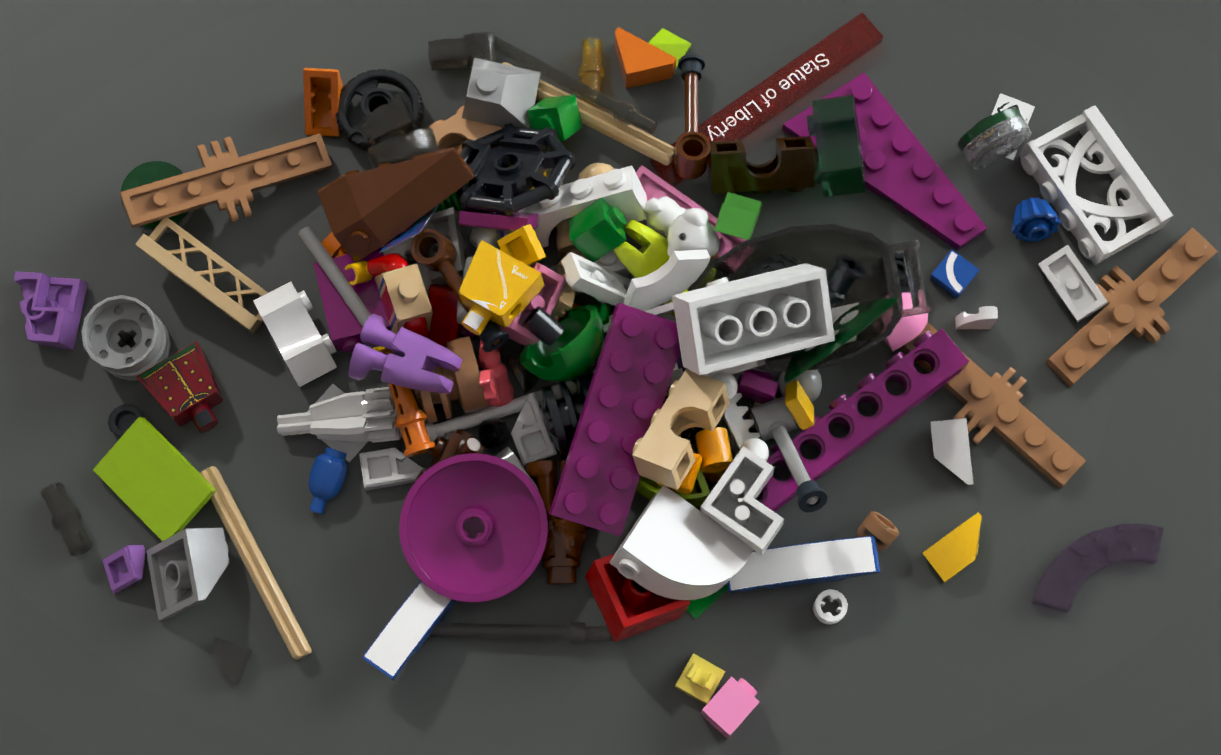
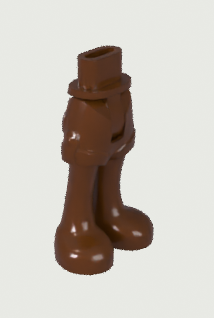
M543 460L527 463L526 473L531 479L536 480L547 512L548 535L542 555L544 562L542 563V568L547 569V584H576V568H579L581 564L578 561L580 560L582 546L587 540V528L585 525L563 518L558 519L557 516L549 514L556 493L557 462L554 460ZM566 460L561 461V474Z

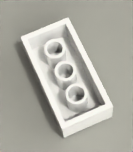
M807 263L672 295L683 367L698 375L835 341L826 269Z

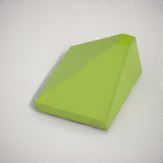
M664 28L649 41V44L675 57L676 68L678 67L679 59L685 56L691 47V43Z

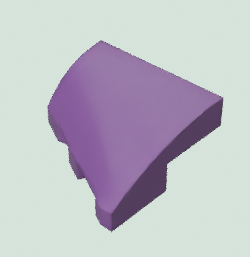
M15 271L14 279L16 283L21 285L24 299L19 303L21 312L26 317L25 331L27 340L45 346L74 350L88 283L81 279L49 277L43 273Z

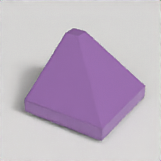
M127 545L102 560L113 594L124 590L142 579L146 552L144 545Z

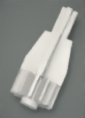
M389 387L366 389V392L345 393L310 405V412L277 416V432L281 436L311 433L316 434L317 439L356 443L400 440V437H402L401 430L396 428L394 423L396 421L395 418L398 416Z

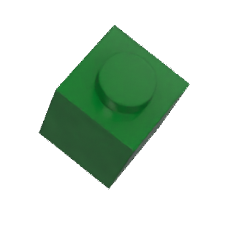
M575 95L547 97L527 110L531 129L543 130L550 127L557 131L560 141H565L582 128Z
M600 198L568 220L570 242L592 262L597 261L627 241L624 226L626 224L625 216L618 207H611L603 198Z

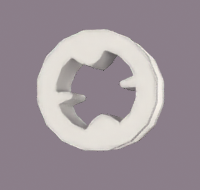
M831 589L820 593L813 603L815 617L820 622L828 625L836 624L842 620L848 608L844 595L837 590ZM828 598L830 602L837 601L840 607L835 610V612L839 613L837 616H833L830 612H822L821 607L825 605V602L822 601L823 599Z

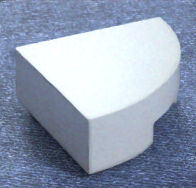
M979 307L978 314L961 312L955 317L956 329H991L998 319L997 307Z

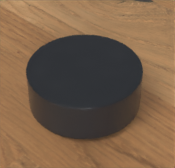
M123 404L111 412L108 426L110 431L120 439L138 417L146 418V416L138 407L132 404Z

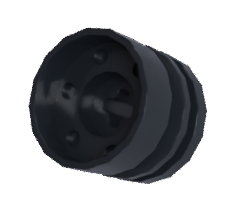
M594 373L577 378L578 394L573 396L564 381L559 382L561 399L558 400L555 399L550 385L541 387L543 396L541 410L550 442L558 451L561 460L567 459L569 453L567 442L573 440Z

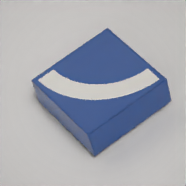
M951 249L931 274L930 279L957 299L980 269Z

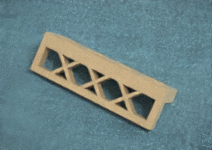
M169 218L162 219L149 237L143 234L135 245L143 253L252 334L263 322L260 313L255 317L244 308L242 296L252 294L263 296L268 292ZM167 228H170L179 235L180 249L167 251L156 242ZM184 240H186L188 243H190V244H191L192 246H194V247H192V248H185V241H184ZM197 252L205 254L209 270L197 272L188 267L186 254ZM174 255H181L182 261H180ZM213 261L222 268L213 269ZM224 273L233 275L237 291L223 293L216 287L214 275ZM202 276H210V282ZM241 282L250 289L241 290ZM238 296V303L230 297Z

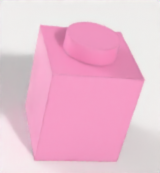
M731 676L702 709L700 715L728 739L759 704L760 701L755 698L757 691L743 678H740L737 682Z

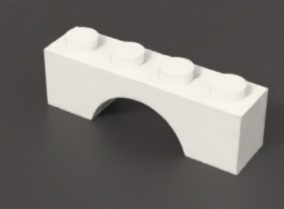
M631 165L561 185L558 189L559 195L553 200L545 199L517 211L539 214L538 227L533 230L543 248L548 246L549 235L558 223L574 217L600 198H603L611 207L616 206L621 210L626 219L625 225L631 219L636 221L647 219V212L645 211L647 195ZM502 230L504 234H505L506 232H507V233H512V232H514V231H510V230Z

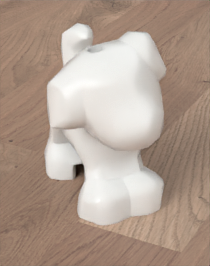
M667 196L658 199L653 197L646 201V226L667 238V254L669 257H671L674 251L706 249L710 257H713L719 251L720 241L716 231H714L715 227L708 222L709 217L706 211L700 208L685 209L679 207L676 201Z

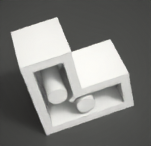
M743 446L701 505V512L762 556L783 526L784 518L756 500L773 476L774 467Z

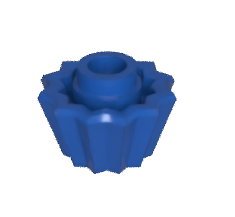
M1030 197L1027 200H1022L1021 204L1016 205L1011 232L1016 235L1017 240H1024L1026 243L1031 241L1039 242L1044 238H1050L1052 233L1059 230L1057 226L1061 223V220L1045 199Z

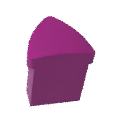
M765 364L744 371L737 380L738 389L736 393H741L743 398L763 404L774 400L779 383L773 381L769 368Z

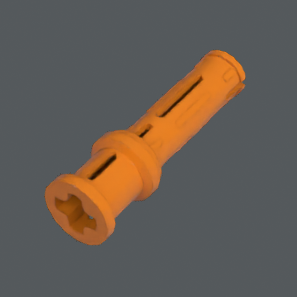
M388 348L378 351L386 355L389 353L393 354L392 350ZM388 383L398 416L395 418L396 421L394 423L396 428L401 430L406 450L403 451L405 457L416 456L435 449V442L430 441L424 422L427 419L426 413H423V410H419L413 389Z

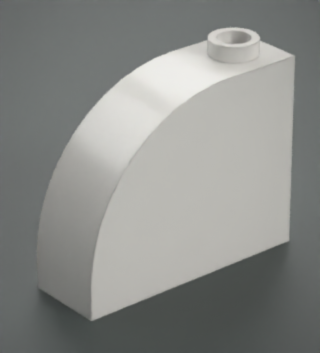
M663 485L649 501L609 563L616 567L624 577L634 580L645 589L657 595L675 600H695L709 596L721 589L745 565L754 549Z

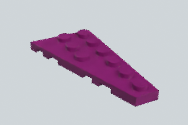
M865 72L782 125L781 130L790 136H810L815 146L816 154L819 152L835 163L836 168L877 196L881 194L894 203V207L903 214L907 212L924 224L925 229L957 251L986 232L987 226Z

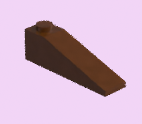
M451 147L413 156L412 160L390 164L388 162L378 165V168L359 172V170L347 172L319 189L318 195L334 237L352 259L357 262L384 246L474 178L475 174L457 150Z

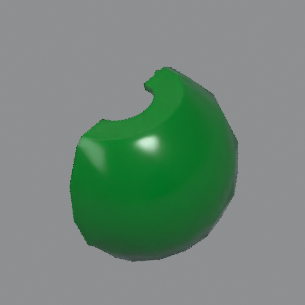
M582 305L569 309L567 311L568 315L557 321L564 327L561 336L549 347L540 340L536 344L526 345L520 355V363L535 376L550 382L572 380L584 374L595 365L605 340L602 317L593 305Z

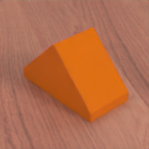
M617 27L614 33V49L626 89L673 77L676 68L675 57Z
M304 68L305 135L321 134V136L339 137L340 129L337 124L336 113H338L340 93H342L341 90L344 87L339 70Z

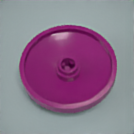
M478 453L462 454L438 462L416 480L402 506L399 535L402 550L409 566L426 586L442 596L457 601L483 602L512 592L530 577L545 550L548 535V519L546 508L538 489L522 470L499 457Z

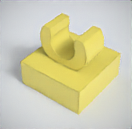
M693 653L675 688L707 705L726 671Z

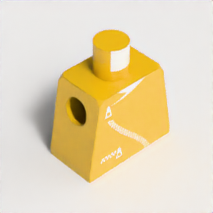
M481 240L459 290L462 303L470 308L461 324L476 335L482 333L489 320L502 327H508L544 287L541 272Z

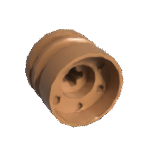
M469 336L446 342V348L463 360L459 371H450L435 366L433 373L444 376L454 383L450 394L414 389L418 405L426 413L429 424L438 422L435 405H443L446 419L452 418L451 401L459 400L465 414L488 408L487 400L484 397V389L479 384L480 373Z

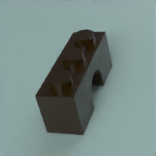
M810 136L776 138V151L773 158L760 165L752 164L746 160V151L742 140L710 142L708 181L712 193H717L721 196H726L727 192L737 194V192L744 191L766 194L771 192V190L778 189L801 192L805 188L815 187V146Z

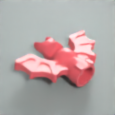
M481 340L477 365L482 368L479 384L484 389L485 400H487L488 406L500 407L507 405L514 399L515 391L508 378L506 366L501 361L500 349L502 347L500 346L491 352H485L482 348L484 343Z

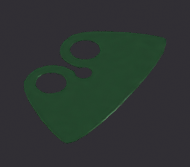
M890 297L872 300L856 305L846 311L833 324L834 331L839 330L834 336L835 341L817 345L805 352L803 349L795 351L786 369L784 382L786 383L796 378L837 350L890 309L899 298ZM859 310L858 314L852 320H850L847 323L840 324L842 318L845 317L847 314H849L852 311Z

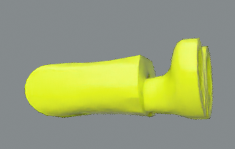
M633 219L626 225L625 232L642 246L641 249L637 250L627 242L613 249L620 262L635 278L646 276L658 270L670 258L667 254V238ZM708 263L699 278L684 292L690 291L689 289H698L705 285L714 272L713 265ZM671 299L670 301L664 303V305L667 304V303L673 302V299ZM674 311L669 313V314L675 316V312H674Z

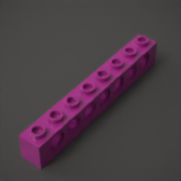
M942 328L934 334L927 331L913 343L915 348L906 355L899 352L886 362L885 366L887 369L877 377L874 373L869 374L857 384L859 389L849 398L846 394L838 397L828 406L831 410L821 419L815 415L814 426L802 430L801 434L792 439L812 481L816 482L965 370L969 360ZM919 360L926 361L930 364L932 372L921 374L914 368V363ZM896 381L903 386L904 393L898 396L892 395L886 390L885 384ZM862 402H868L875 407L876 414L871 417L862 416L857 410V405ZM834 423H840L847 428L848 435L844 438H835L830 434L828 427ZM776 444L771 449L774 454L768 457L766 462L773 467L782 465L788 468ZM806 444L814 445L818 448L820 455L814 460L805 459L800 453V448ZM792 474L786 481H777L772 476L761 491L763 497L759 502L773 512H776L796 497L798 486Z

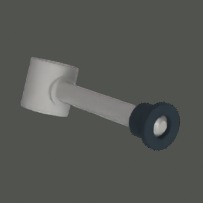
M782 396L750 408L755 428L761 435L760 439L764 442L775 439L798 486L796 493L799 497V508L803 512H814L821 509L826 504L828 497L826 492L820 489L815 481L810 479L788 432L794 431L797 428L793 416L785 405V397Z

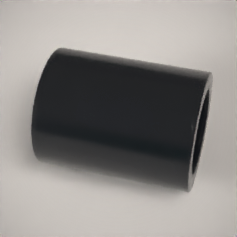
M540 306L532 310L523 322V326L547 347L551 346L564 331V327Z

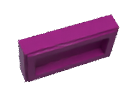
M462 210L459 212V224L461 226L515 231L531 224L532 228L535 229L538 227L539 214L515 212V216H506L505 213Z

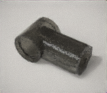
M494 32L471 33L464 35V38L428 41L431 70L464 67L472 69L474 58L497 62Z

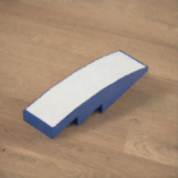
M875 536L769 548L765 550L762 556L753 551L745 565L727 582L728 592L738 593L767 587L775 589L804 583L812 585L881 573Z
M421 581L363 655V660L394 681L413 653L419 651L438 623L441 624L457 600L438 594Z

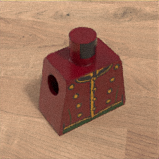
M197 341L137 376L143 386L179 426L193 421L198 431L205 433L219 423L211 409L220 404L223 398L207 356Z

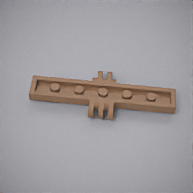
M316 134L238 157L230 136L223 138V144L226 152L223 153L217 140L210 142V148L213 156L210 157L205 145H198L196 149L203 168L120 192L119 196L131 229L215 203L219 211H227L231 222L239 220L236 206H240L244 218L250 217L252 212L249 202L254 201L252 192L331 168L332 163L321 134Z
M1192 227L1134 281L1122 269L1114 266L1109 270L1110 276L1104 275L1099 280L1101 285L1095 283L1108 301V304L1045 363L1069 387H1072L1130 332L1138 338L1144 335L1151 343H1156L1161 338L1159 333L1164 335L1170 330V326L1162 318L1165 313L1160 305L1218 251Z
M927 322L923 331L912 341L901 346L900 349L908 354L915 348L913 343L927 331L934 334L937 330ZM965 355L969 360L965 370L944 385L950 393L965 405L953 419L967 417L970 420L967 424L968 434L975 426L981 430L975 434L972 440L977 445L991 430H994L1061 489L1086 460L1019 402L1023 394L1018 390L1027 382L1023 376L1014 385H1011L1008 380L1016 372L1012 367L1003 376L996 372L990 377ZM923 360L916 361L928 373L932 372L928 362Z

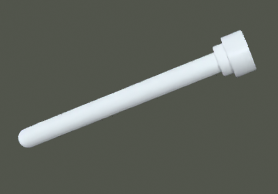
M572 381L565 382L571 395H573L577 391L576 384ZM559 384L552 386L555 399H561ZM542 390L534 393L538 404L542 405ZM528 394L515 398L504 406H490L487 409L468 413L434 425L433 423H426L430 441L434 442L436 437H443L445 433L456 432L457 429L465 430L478 426L485 420L499 419L521 411Z

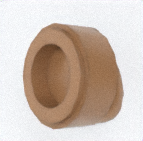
M871 511L857 530L858 537L867 536L866 532L869 531L881 540V542H876L877 551L885 550L899 535L895 525L875 511Z

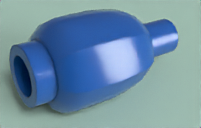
M326 447L325 453L316 457L308 483L309 490L313 495L309 510L323 514L327 501L338 495L348 471V465L345 461L346 453Z

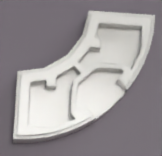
M707 250L674 251L669 260L658 270L646 276L631 279L623 304L645 311L670 301L672 295L684 292L703 273L711 259Z

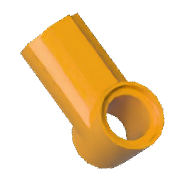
M715 427L713 432L704 429L695 435L698 454L703 458L700 465L701 471L710 483L719 481L733 461L727 429Z

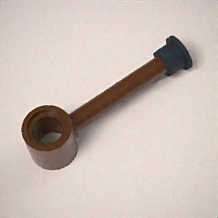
M685 55L678 61L681 77L685 81V133L680 135L676 141L673 168L682 178L697 179L707 169L711 147L708 138L698 132V81L702 77L705 61L698 55Z
M421 230L419 234L413 237L410 250L413 258L430 270L440 272L468 313L470 308L462 303L459 296L463 280L453 267L457 256L454 243L436 230ZM435 244H439L436 255L429 258L430 248ZM490 320L482 333L478 335L484 343L482 348L485 352H491L499 348L509 338V334L506 331H501L497 323H491Z

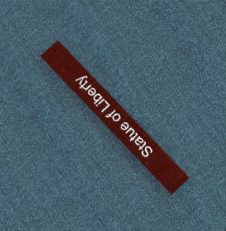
M862 12L700 124L698 132L705 135L709 142L742 140L881 43L883 35ZM652 158L650 159V164L671 186L674 187L685 179L675 172L673 160L669 165H664Z

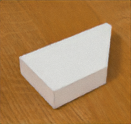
M534 392L528 394L511 431V436L523 467L527 463L540 461L557 454L554 445L550 442L544 418Z
M967 418L930 422L934 458L966 484H974Z
M395 447L359 454L363 484L366 491L413 483L423 469L417 463L405 457Z

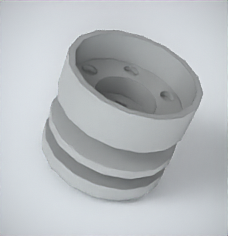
M124 295L108 297L94 305L84 319L81 331L84 348L91 359L118 379L137 381L139 374L168 358L171 348L169 331L150 307L137 298ZM129 338H133L136 342L132 348L126 342Z

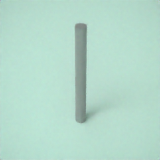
M307 226L301 229L298 235L363 327L371 313L311 227Z

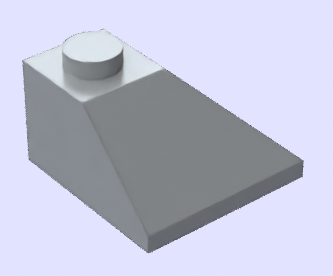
M474 58L462 119L503 128L505 124L512 123L513 127L530 128L527 110L535 105L541 72Z
M223 528L184 529L146 550L158 621H165L207 598L230 563L228 557L229 549L225 541Z

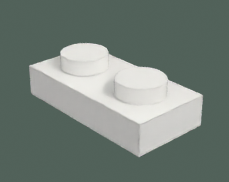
M1066 245L1038 264L1077 323L1108 304V301L1069 245Z

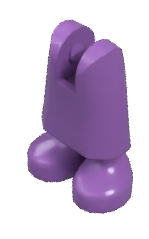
M372 313L365 322L360 334L363 344L357 343L352 353L348 372L349 377L359 381L364 379L371 370L382 371V382L410 389L450 394L454 383L444 376L433 373L435 366L450 371H459L463 360L447 348L408 329L401 327L397 334L388 330L385 319ZM370 347H385L391 349L393 354L389 353L386 355Z

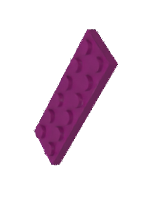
M616 303L549 512L550 515L621 537L640 478L632 456L633 448L636 441L641 437L643 438L649 429L655 411L663 406L680 352L676 322L622 303Z

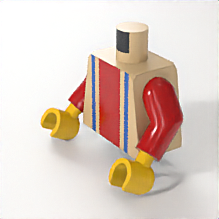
M389 253L371 259L368 262L360 261L345 266V270L353 269L356 275L355 280L349 282L350 285L368 282L372 277H375L374 279L392 332L397 334L400 328L403 327L426 338L428 337L433 312L417 264L408 266L407 261L400 254ZM381 346L373 347V349L376 351H380L385 348Z

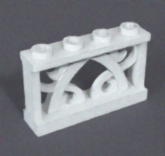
M1096 105L1084 110L1081 115L1043 136L1026 143L1020 153L1023 169L1027 174L1035 178L1040 186L1043 198L1047 202L1052 203L1059 213V219L1063 227L1072 232L1078 241L1079 250L1094 265L1101 263L1103 260L1147 235L1162 229L1173 217L1171 211ZM1077 131L1083 136L1075 148L1062 140ZM1047 148H1058L1066 152L1069 158L1067 159L1060 154L1052 155L1051 158L1058 162V166L1053 168L1043 155V152ZM1093 154H1096L1101 164L1096 165L1090 162L1093 159ZM1079 165L1091 173L1110 174L1114 181L1107 192L1108 205L1094 203L1076 195V176ZM1121 190L1127 200H1123L1120 198V206H1118L1116 201V191ZM1140 218L1144 224L1126 233L1124 220ZM1110 220H1114L1117 226L1116 238L1112 241H1103L1094 226H1102L1104 234H1106L1110 228Z

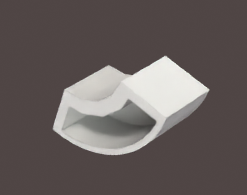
M290 281L253 300L299 387L337 368L331 356L337 351L328 334L320 336L308 313L314 308L304 290L297 293Z

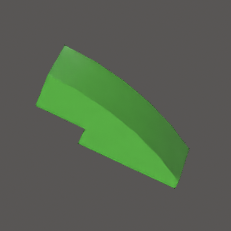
M727 192L714 231L750 240L762 207V201Z

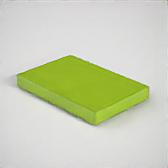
M138 417L93 469L162 542L182 531L217 492L145 417Z

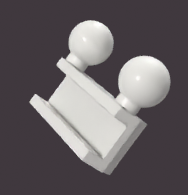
M724 372L715 374L712 378L724 382L730 404L718 424L720 427L727 429L734 458L744 446L764 461H767L769 457L767 444L758 439L761 436L759 432L750 433L748 430L755 423L754 420H743L742 416L747 412L748 407H737L736 405L742 395L741 393H736L738 384L735 377Z

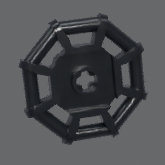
M512 123L505 124L503 129L476 140L468 139L462 144L460 155L475 174L471 180H475L476 183L469 188L465 184L455 194L460 200V207L466 211L483 210L505 213L506 216H515V212L545 199L553 200L559 195L558 189L566 174L575 166V156L572 152L567 151L558 139L557 131L550 127L540 130L513 127ZM547 149L551 152L543 153L542 150ZM553 168L548 178L543 175L546 169ZM486 194L501 195V196H503L504 199H502V198H494V197H487V196H485V195H486Z

